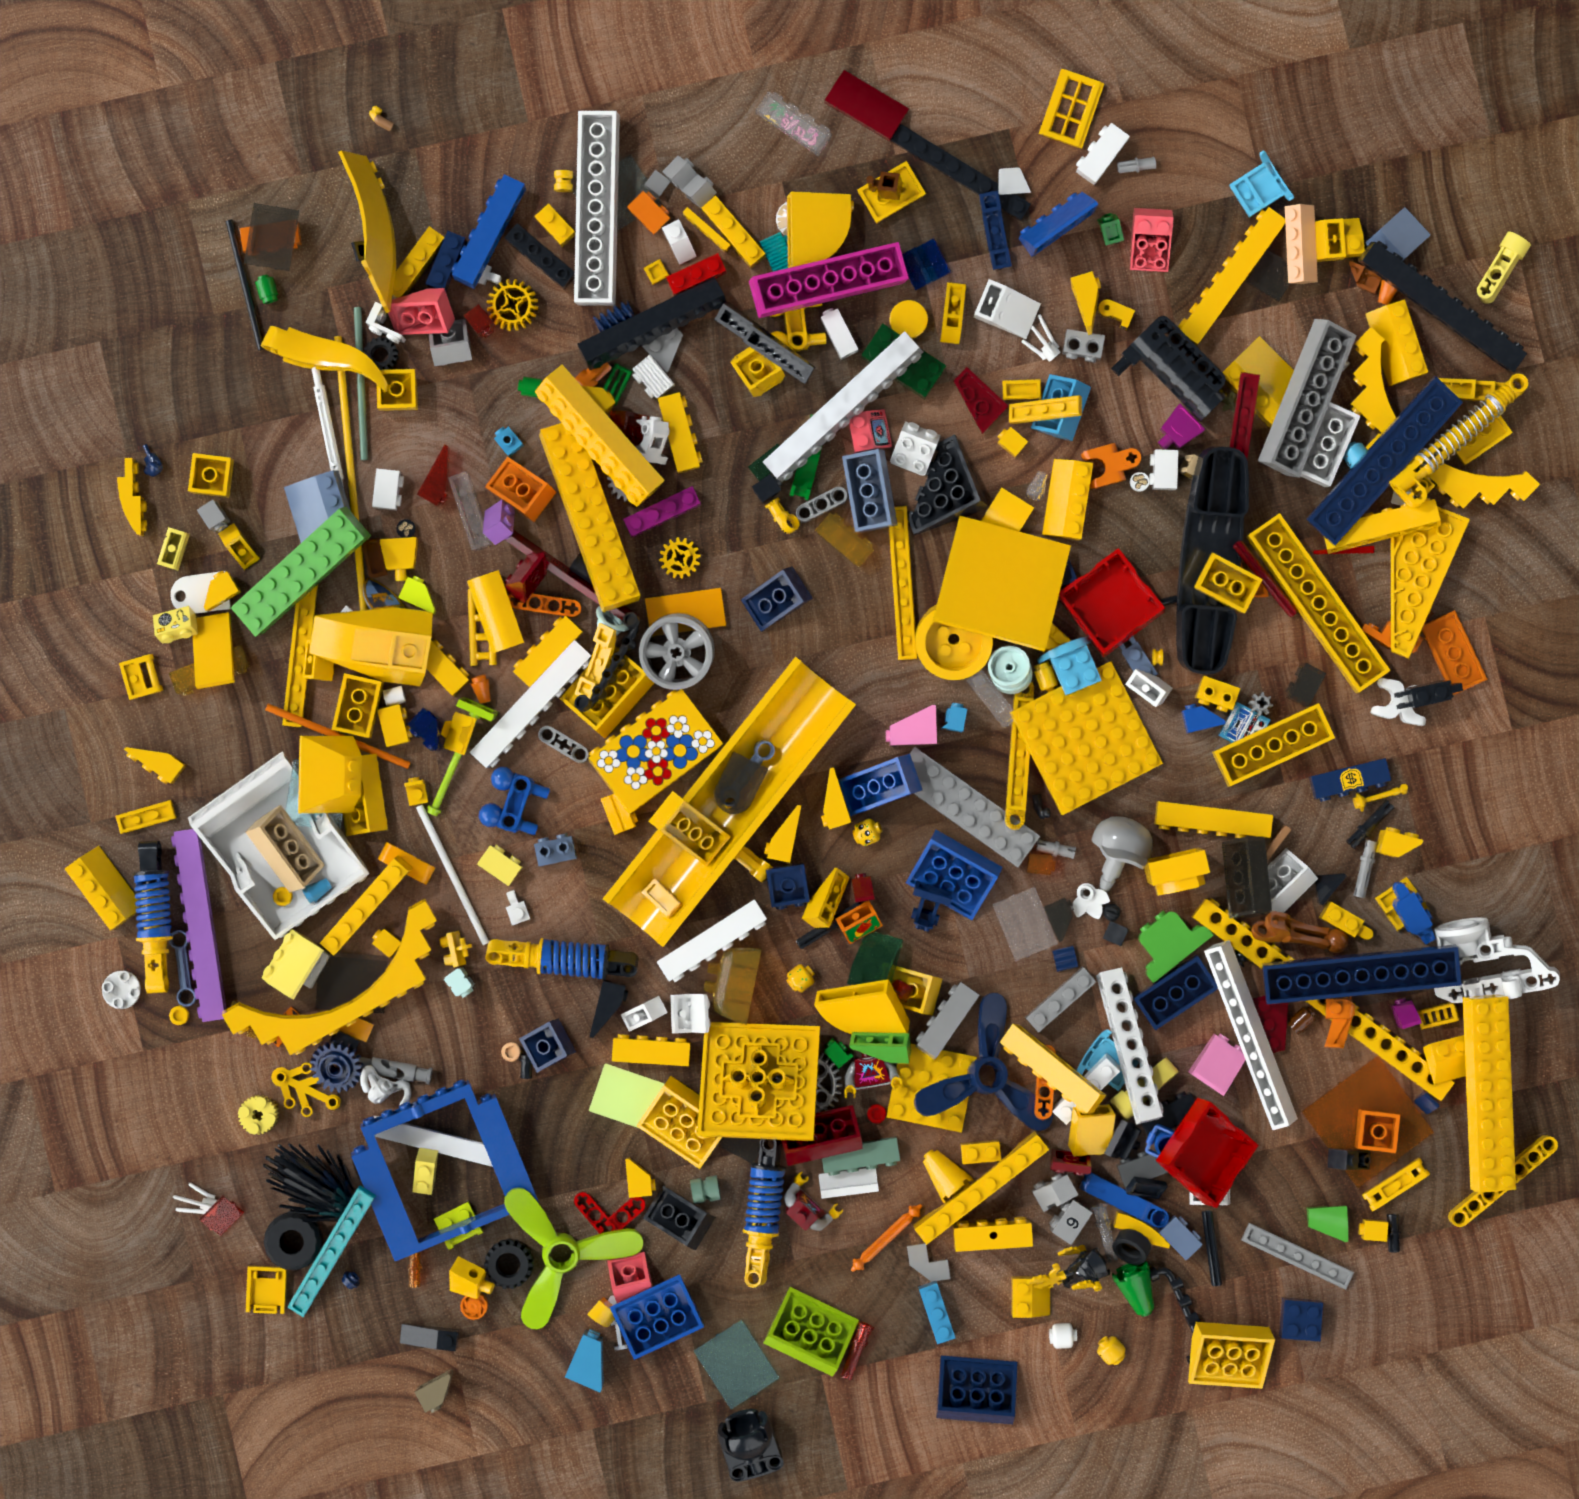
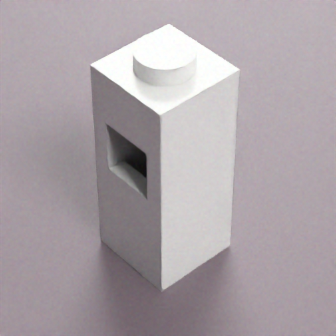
M830 308L824 311L821 321L840 359L843 360L857 353L858 347L839 310Z

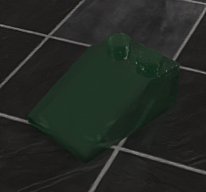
M875 931L864 936L851 966L847 984L857 985L887 979L892 984L903 939Z

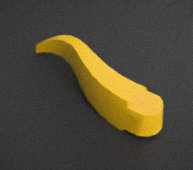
M275 326L269 327L261 343V346L267 351L282 356L283 361L308 369L316 367L315 369L352 371L369 378L385 393L388 390V382L376 364L366 354L350 345L313 336L291 327L286 331Z

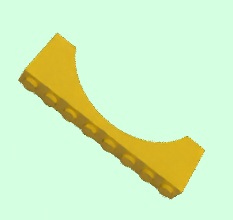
M1034 1131L969 1187L917 1221L913 1225L915 1231L927 1245L1049 1151L1048 1147Z

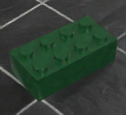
M882 323L862 353L861 358L870 364L900 334ZM923 350L921 358L917 362L911 363L907 367L906 372L901 376H897L894 380L925 400L946 369V365Z

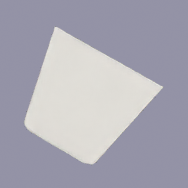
M1020 168L999 169V195L1031 193Z

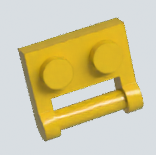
M153 654L119 663L129 700L163 691L153 663ZM144 662L146 663L152 687L148 689L140 663Z

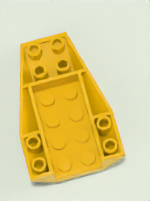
M388 607L315 615L309 653L382 682L421 686L426 673L432 637L433 613Z

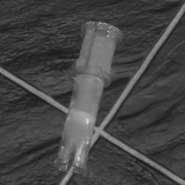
M1100 1203L1091 1206V1210L1095 1214V1226L1100 1230L1106 1261L1110 1263L1112 1262L1111 1254L1114 1261L1119 1260V1257L1116 1256L1112 1247L1114 1240L1110 1228L1112 1220L1109 1218L1106 1208L1108 1204Z

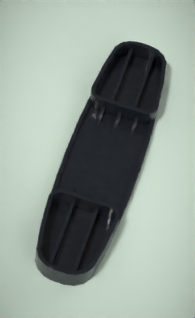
M1208 447L1198 456L1184 522L1177 587V659L1183 668L1198 674H1215L1224 668L1231 649L1237 614L1234 609L1194 588L1211 553H1215L1239 567L1241 566V557L1233 548V545L1239 540L1243 542L1244 515H1246L1249 509L1248 461L1240 450L1231 447Z

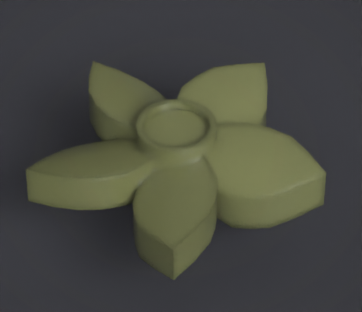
M1234 391L1230 393L1229 398L1225 397L1222 402L1226 403L1222 411L1231 409L1235 413L1237 398Z

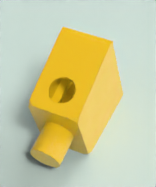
M418 538L380 539L386 570L395 571L396 581H406L407 570L415 569Z
M459 1256L449 1271L450 1291L477 1299L481 1292L491 1294L495 1284L486 1281V1271L483 1268Z

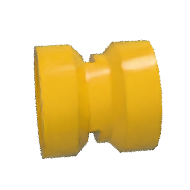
M554 171V178L556 179L554 191L572 192L573 185L571 184V179L573 178V171Z

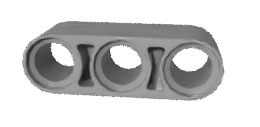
M835 487L801 504L796 510V517L800 522L806 523L843 505L847 500V491L842 487ZM836 491H841L844 494V498L841 501H836L833 498V494ZM817 501H826L827 507L823 510L816 507ZM806 508L810 511V515L808 518H801L799 511Z

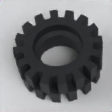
M378 337L376 339L373 338L370 342L368 341L367 346L364 347V354L376 364L379 370H392L397 365L399 352L391 340L385 337ZM385 348L388 351L386 361L378 362L374 359L376 349Z

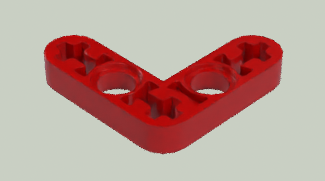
M579 1192L574 1198L575 1206L599 1234L603 1233L604 1227L602 1225L598 1227L596 1224L600 1223L604 1217L607 1219V1221H604V1224L607 1227L610 1225L613 1227L611 1231L621 1230L645 1209L646 1205L643 1197H632L611 1216H608L587 1192ZM579 1196H586L588 1198L586 1203L589 1206L591 1203L594 1204L587 1213L584 1211L587 1207L583 1203L581 1205L578 1204ZM633 1200H640L642 1202L640 1204L641 1209L635 1208L632 1211L634 1215L631 1216L629 1210H627L624 1207L628 1205V1208L630 1209L634 1204L632 1202ZM598 1210L601 1213L600 1219L592 1220L590 1212ZM619 1212L627 1213L628 1219L626 1222H619L617 1220Z

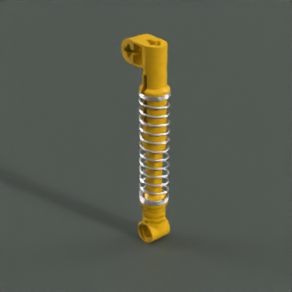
M1514 374L1494 393L1487 394L1485 396L1486 403L1480 401L1481 409L1474 405L1476 413L1468 410L1471 417L1463 415L1464 423L1461 420H1457L1459 428L1452 424V429H1446V434H1441V438L1435 439L1434 444L1430 443L1428 449L1424 448L1423 453H1418L1411 464L1389 481L1392 489L1410 508L1420 507L1427 498V491L1419 481L1426 475L1434 473L1438 469V465H1443L1444 460H1449L1450 455H1455V450L1459 451L1461 446H1466V441H1471L1472 436H1477L1478 432L1483 431V427H1488L1489 422H1494V417L1498 418L1506 411V407L1522 395L1528 387L1526 376ZM1513 382L1520 383L1521 389L1515 388ZM1490 415L1493 418L1492 421L1487 419ZM1486 420L1487 425H1482V422ZM1479 425H1481V428H1482V429H1481V430H1477L1476 427H1478ZM1475 430L1476 435H1472L1471 432ZM1468 434L1470 435L1469 440L1466 439V436ZM1420 466L1423 467L1417 473L1414 472ZM1414 487L1415 490L1407 495L1406 492ZM1419 495V498L1414 499L1413 496Z

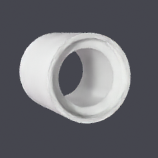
M402 686L383 690L387 707L406 702Z

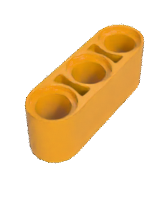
M386 842L378 860L389 865L399 855L412 867L407 875L427 885L435 867Z

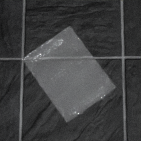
M1035 887L992 904L1015 961L1029 957L1042 950H1047V948L1058 944Z

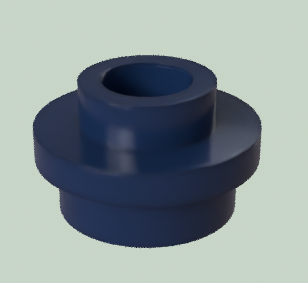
M346 1271L343 1274L342 1282L347 1288L353 1289L360 1285L359 1277L356 1273Z

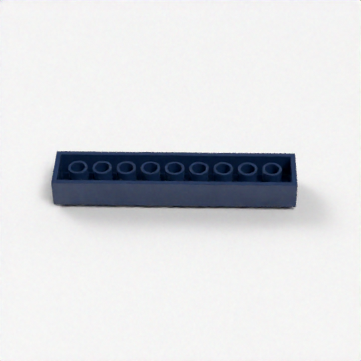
M1456 944L1262 963L1265 1000L1267 1004L1462 986L1459 953Z

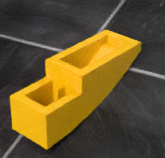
M1116 1211L1113 1223L1114 1228L1136 1230L1147 1237L1152 1245L1165 1248L1170 1247V1244L1151 1226L1129 1214Z

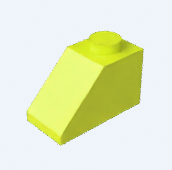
M413 576V578L407 577L398 598L435 615L436 609L428 587L423 584L424 580Z

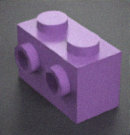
M502 499L485 510L483 534L495 545L512 536L514 508Z

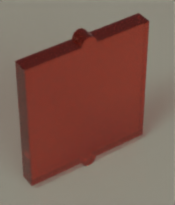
M222 1195L199 1220L209 1230H213L221 1236L244 1211L234 1201L231 1202Z

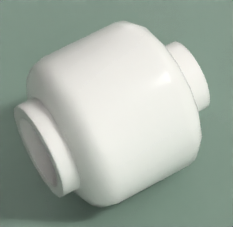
M1070 1323L1054 1324L1049 1329L1050 1344H1053L1056 1349L1071 1348L1073 1341H1077V1330H1073Z

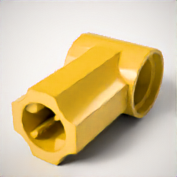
M745 846L734 858L761 883L767 878L766 869L773 868L764 859L756 856L755 853Z

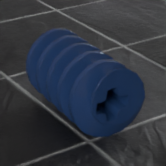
M621 301L620 309L614 305L613 312L606 309L607 316L599 313L600 319L593 316V320L599 331L602 332L635 315L628 301L627 305Z

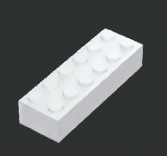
M754 899L658 960L657 964L668 981L673 979L676 982L685 976L683 972L689 969L692 972L700 967V961L706 959L708 962L717 956L716 951L722 948L725 951L733 946V940L737 938L742 940L749 935L748 931L752 928L758 930L766 925L764 921L767 917Z

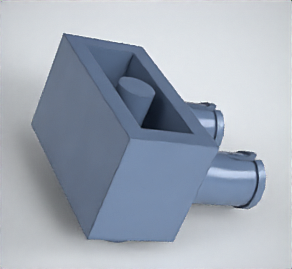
M568 833L556 835L557 839L549 841V837L537 839L538 843L534 844L538 866L577 859L573 836L568 837Z

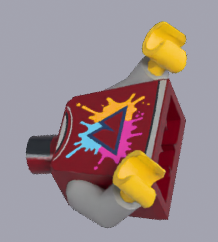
M861 1053L862 1057L855 1058L854 1062L850 1063L845 1074L844 1096L847 1098V1093L851 1092L855 1098L857 1090L891 1085L892 1089L896 1091L894 1087L896 1084H901L902 1088L904 1085L893 1063Z
M800 1172L794 1177V1183L791 1184L784 1195L786 1213L805 1231L810 1228L821 1231L833 1219H837L842 1214L843 1209L840 1212L836 1211L835 1208L838 1204H834L828 1214L799 1187L809 1180L808 1176L802 1179L801 1174L803 1172Z

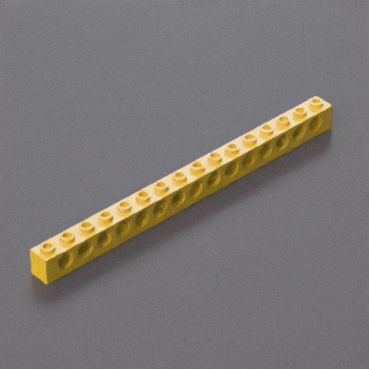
M1212 898L1210 900L1204 899L1191 916L1221 940H1230L1235 950L1261 969L1262 963L1273 962L1276 958L1281 959V961L1295 960L1289 955L1286 958L1280 954L1282 950L1276 945L1272 944L1270 946L1264 941L1255 939L1252 932L1249 931L1251 927L1243 921L1241 923L1237 922L1234 919L1236 916L1227 909L1224 912L1218 908L1220 904ZM1215 912L1220 915L1218 923L1211 921V915ZM1229 924H1234L1236 927V931L1232 935L1226 932V927ZM1245 935L1251 938V943L1248 946L1242 944V938ZM1260 947H1265L1267 951L1263 958L1257 955V950ZM1319 999L1305 1001L1325 1016L1326 1003L1322 1004ZM1355 1005V1016H1358L1359 1024L1357 1026L1350 1025L1348 1034L1434 1098L1442 1101L1454 1085V1082L1449 1080L1438 1084H1430L1428 1076L1431 1073L1427 1060L1425 1061L1420 1057L1421 1053L1413 1047L1411 1049L1407 1048L1404 1045L1406 1042L1398 1036L1392 1037L1389 1034L1390 1030L1382 1024L1380 1026L1374 1023L1375 1019L1367 1013L1361 1014L1358 1011L1359 1007ZM1369 1027L1375 1030V1034L1371 1038L1366 1036V1030ZM1384 1039L1390 1041V1046L1387 1049L1381 1047V1042ZM1400 1050H1403L1406 1054L1405 1059L1402 1061L1397 1059V1053ZM1415 1062L1421 1064V1069L1418 1072L1412 1070V1065Z

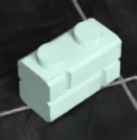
M463 967L457 968L444 979L447 985L452 987L451 990L454 995H461L462 998L474 991L472 987L475 984L470 977H467L468 973Z

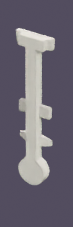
M614 1295L610 1296L608 1301L612 1305L617 1304ZM614 1320L611 1326L615 1325L618 1346H614V1350L627 1349V1344L622 1345L620 1329L616 1320Z

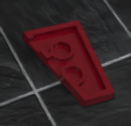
M1265 995L1252 998L1272 1052L1284 1051L1286 1045L1288 1002L1267 1004Z

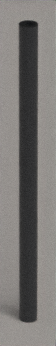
M233 219L225 222L257 349L261 351L264 350L261 346L263 337Z

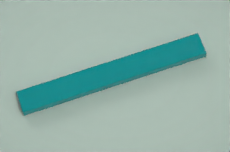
M362 1186L357 1188L287 1308L302 1317L306 1315L376 1197L375 1194Z

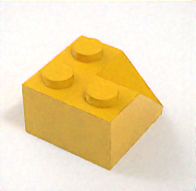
M415 369L380 370L389 387L385 393L377 385V409L379 411L418 410Z

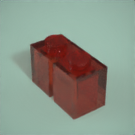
M479 304L464 315L480 339L482 337L487 338L494 333V323Z

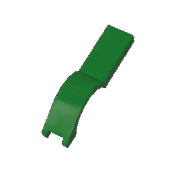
M821 450L814 455L812 454L804 466L797 468L790 496L805 497L804 500L808 501Z

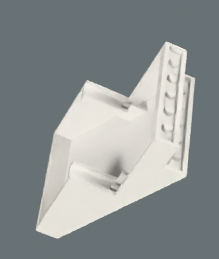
M283 751L188 817L190 826L229 873L235 891L274 940L284 937L290 929L301 925L307 917L317 914L320 908L326 904H331L337 896L348 892L354 884L364 881L367 875H369L366 865L329 813H298L299 770L294 762H290ZM279 805H282L325 865L307 884L310 885L327 878L332 886L317 902H308L302 892L305 889L304 887L292 892L293 899L290 904L286 906L277 905L273 900V893L277 888L285 886L246 834V831L255 821Z

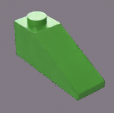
M852 1032L850 1049L888 1063L909 1064L911 1055L909 1033Z

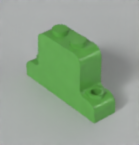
M1161 911L1155 916L1156 920L1152 924L1148 922L1140 928L1141 932L1138 936L1140 944L1153 959L1145 966L1146 976L1154 983L1213 936L1212 932L1207 927L1200 926V924H1197L1190 930L1177 913Z

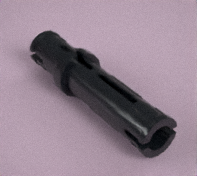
M1385 800L1362 825L1357 827L1355 833L1346 840L1348 845L1351 844V847L1356 849L1364 838H1368L1370 832L1394 809V806L1392 804L1389 805L1390 802Z

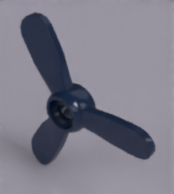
M989 993L981 1000L978 1021L979 1058L970 1064L967 1074L941 1080L916 1093L914 1106L921 1115L928 1117L941 1113L959 1104L976 1091L985 1095L994 1093L1005 1107L1030 1129L1042 1131L1051 1125L1053 1112L1046 1120L1036 1118L1034 1114L1035 1094L1008 1080L1007 1068L998 1059L1001 1049L1000 1041L1004 1036L1007 1014L1006 1001L1002 995ZM983 1064L990 1065L995 1072V1080L991 1086L983 1085L979 1079V1069ZM1038 1100V1103L1042 1102V1108L1038 1112L1045 1116L1048 1113V1110H1045V1102Z

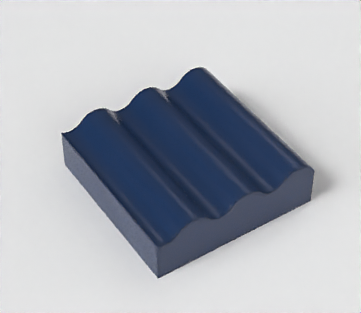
M1074 946L1052 950L1057 972L1078 967Z

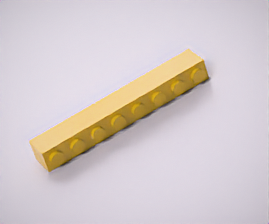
M1270 207L1266 211L1261 210L1256 217L1258 222L1255 227L1251 225L1245 233L1247 238L1244 242L1241 240L1233 249L1236 251L1232 258L1228 256L1222 264L1225 267L1221 273L1217 271L1211 280L1214 282L1211 288L1206 287L1200 295L1203 299L1199 304L1194 303L1189 310L1191 315L1188 320L1184 318L1179 324L1178 328L1196 346L1286 223L1285 218Z

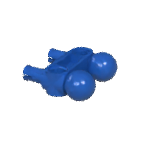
M498 767L491 774V783L497 790H509L503 810L495 803L485 804L479 811V820L486 827L497 826V828L513 833L519 830L535 836L538 825L522 820L521 815L528 795L532 794L547 799L550 788L534 783L533 778L518 773L514 774L508 767ZM520 779L525 780L527 783V787L524 790L516 788V782ZM506 816H512L515 820L514 824L510 827L504 825L503 821Z

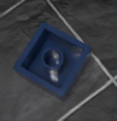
M1282 1297L1279 1336L1282 1339L1320 1342L1323 1302L1320 1300Z

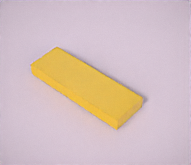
M688 207L683 211V216L720 249L727 252L731 248V245Z
M172 800L115 816L120 834L177 819Z

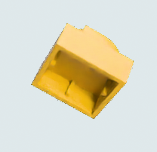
M1199 847L1150 858L1147 860L1144 868L1147 883L1155 886L1158 896L1205 885L1204 874L1210 873L1206 852Z

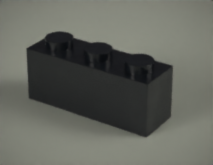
M1183 1091L1176 1094V1099L1170 1102L1168 1099L1162 1101L1163 1117L1140 1123L1146 1136L1148 1137L1149 1132L1153 1130L1156 1124L1170 1129L1180 1125L1195 1102L1192 1094Z

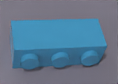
M937 1281L919 1286L918 1288L937 1344L955 1339Z

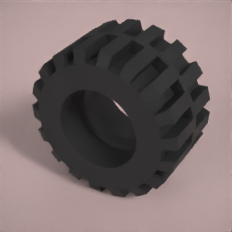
M503 1239L495 1243L488 1251L484 1267L486 1269V1276H489V1280L494 1282L495 1286H501L502 1289H514L528 1280L534 1267V1259L531 1255V1250L526 1247V1244L520 1243L517 1239ZM512 1253L519 1258L520 1269L517 1273L507 1275L499 1269L498 1259L502 1254Z

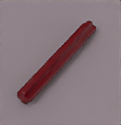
M1240 540L1237 541L1233 548L1252 572L1263 579L1261 583L1289 617H1293L1298 612L1296 607L1246 545Z

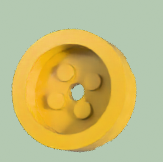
M937 604L924 614L916 629V650L920 661L929 672L943 679L961 680L973 676L987 663L992 652L993 637L934 622L933 617ZM951 634L959 636L957 643L949 642L948 638Z

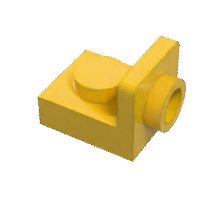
M419 777L409 778L408 783H404L409 806L429 803L425 780H420Z

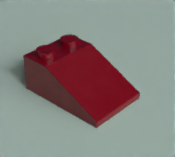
M543 552L527 555L524 560L521 559L516 566L517 570L513 575L510 574L505 581L506 592L524 604L547 575L546 555Z

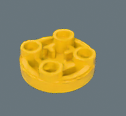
M905 300L894 306L890 313L889 321L892 330L900 335L905 331L913 339L925 331L928 316L925 308L920 303Z

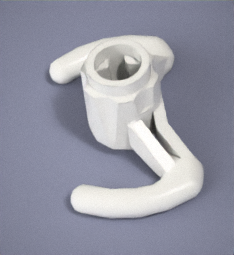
M366 1065L363 1068L360 1077L363 1092L368 1093V1098L372 1103L380 1104L392 1093L402 1089L404 1090V1097L400 1105L410 1102L411 1087L408 1081L399 1080L393 1082L380 1077L373 1066Z

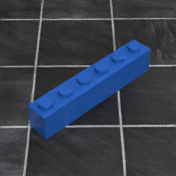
M505 174L502 179L499 178L496 182V191L493 196H489L485 212L480 213L476 229L473 228L470 232L469 243L467 246H463L460 252L461 258L459 262L454 263L451 270L454 280L473 289L477 286L526 191L524 183Z

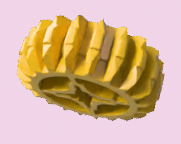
M507 279V286L499 282L501 289L498 290L494 286L493 290L496 294L489 293L493 300H487V304L492 305L487 308V311L493 312L489 315L490 319L497 317L494 321L495 325L501 322V329L508 325L507 330L511 331L512 325H514L515 330L518 331L519 324L526 328L525 321L529 324L532 323L529 316L536 317L532 310H538V306L533 305L538 303V299H531L536 293L534 291L528 293L531 290V286L528 285L524 289L525 282L522 281L517 286V279H514L513 285ZM516 290L523 293L524 296L514 298L508 291ZM503 294L506 299L505 304L497 310V302ZM508 297L514 303L515 301L517 302L515 304V309L517 313H515L514 309L512 310V308L508 309V307L510 306ZM528 300L527 311L521 316L519 308ZM503 313H513L516 320H507L500 315Z

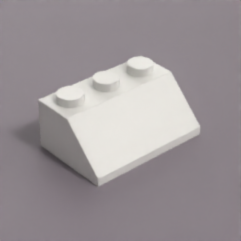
M1285 848L1246 887V890L1268 912L1277 911L1284 913L1318 878L1305 863Z

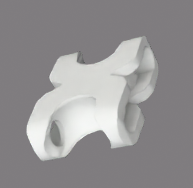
M1386 678L1378 679L1377 685L1389 691L1391 701L1387 706L1372 707L1370 712L1372 715L1391 719L1399 714L1400 720L1404 723L1424 726L1426 724V718L1416 714L1412 707L1397 709V704L1409 702L1407 696L1401 698L1394 697V693L1404 691V686L1400 681Z

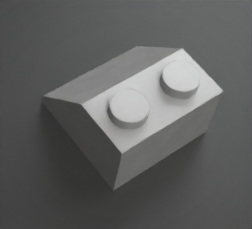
M466 319L455 320L448 333L429 334L434 366L472 360Z

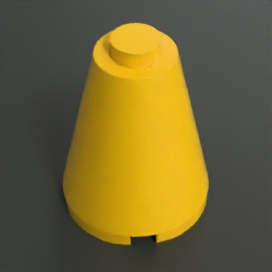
M932 1149L923 1156L925 1158L923 1163L944 1204L948 1202L947 1199L949 1197L953 1198L969 1187L970 1184L968 1182L974 1181L972 1176L939 1150L933 1151Z

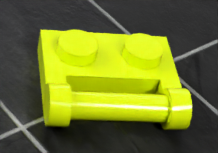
M468 1201L434 1218L438 1229L441 1230L473 1217L475 1213ZM480 1226L466 1234H461L444 1242L450 1250L454 1248V1245L484 1232Z

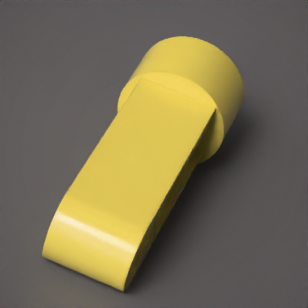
M1507 232L1499 245L1500 251L1477 287V294L1481 302L1489 304L1496 299L1519 259L1522 260L1529 250L1531 244L1526 239L1513 232ZM1493 274H1502L1499 279H1492Z
M1167 1057L1152 1068L1153 1083L1157 1085L1159 1090L1179 1073ZM1140 1078L1137 1083L1140 1087H1144L1145 1082ZM1121 1090L1110 1100V1103L1128 1121L1134 1115L1127 1090L1125 1092ZM1147 1097L1142 1098L1143 1103L1148 1100Z

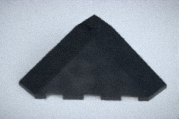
M955 434L938 442L935 450L938 453L935 461L930 462L925 474L928 476L924 487L920 486L915 498L918 501L914 512L910 511L908 515L914 535L959 520V516H970L989 506Z

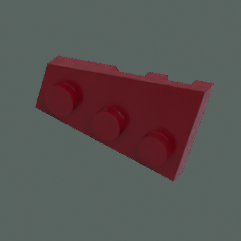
M967 367L953 381L981 434L1008 408V405Z

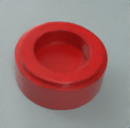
M880 1104L871 1105L867 1111L868 1119L876 1124L883 1122L886 1118L885 1108Z

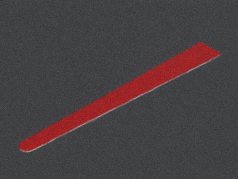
M1374 546L1354 547L1330 554L1374 553ZM1327 549L1313 551L1314 554H1328Z

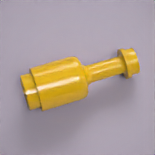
M1048 661L1035 665L1034 674L1040 690H1045L1048 693L1055 690L1058 681L1052 665Z

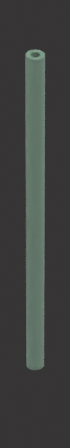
M354 307L355 348L363 352L361 307ZM357 373L361 460H368L365 377Z

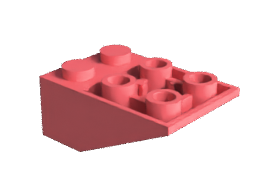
M1134 208L1130 270L1168 272L1174 218L1172 210Z

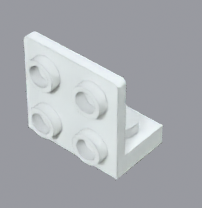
M375 302L366 321L369 330L379 336L382 333L387 335L388 340L399 344V342L405 343L406 339L403 335L380 325V323L383 324L385 322L387 313H385L382 304Z

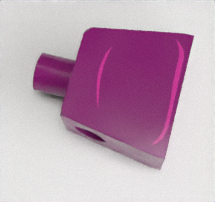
M1179 404L1160 428L1164 436L1157 443L1163 450H1166L1172 444L1179 449L1200 435L1205 429Z

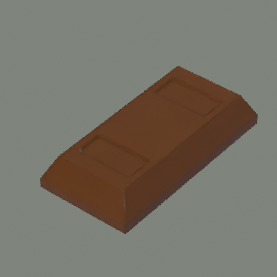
M380 537L366 540L362 544L369 579L388 575L380 545Z

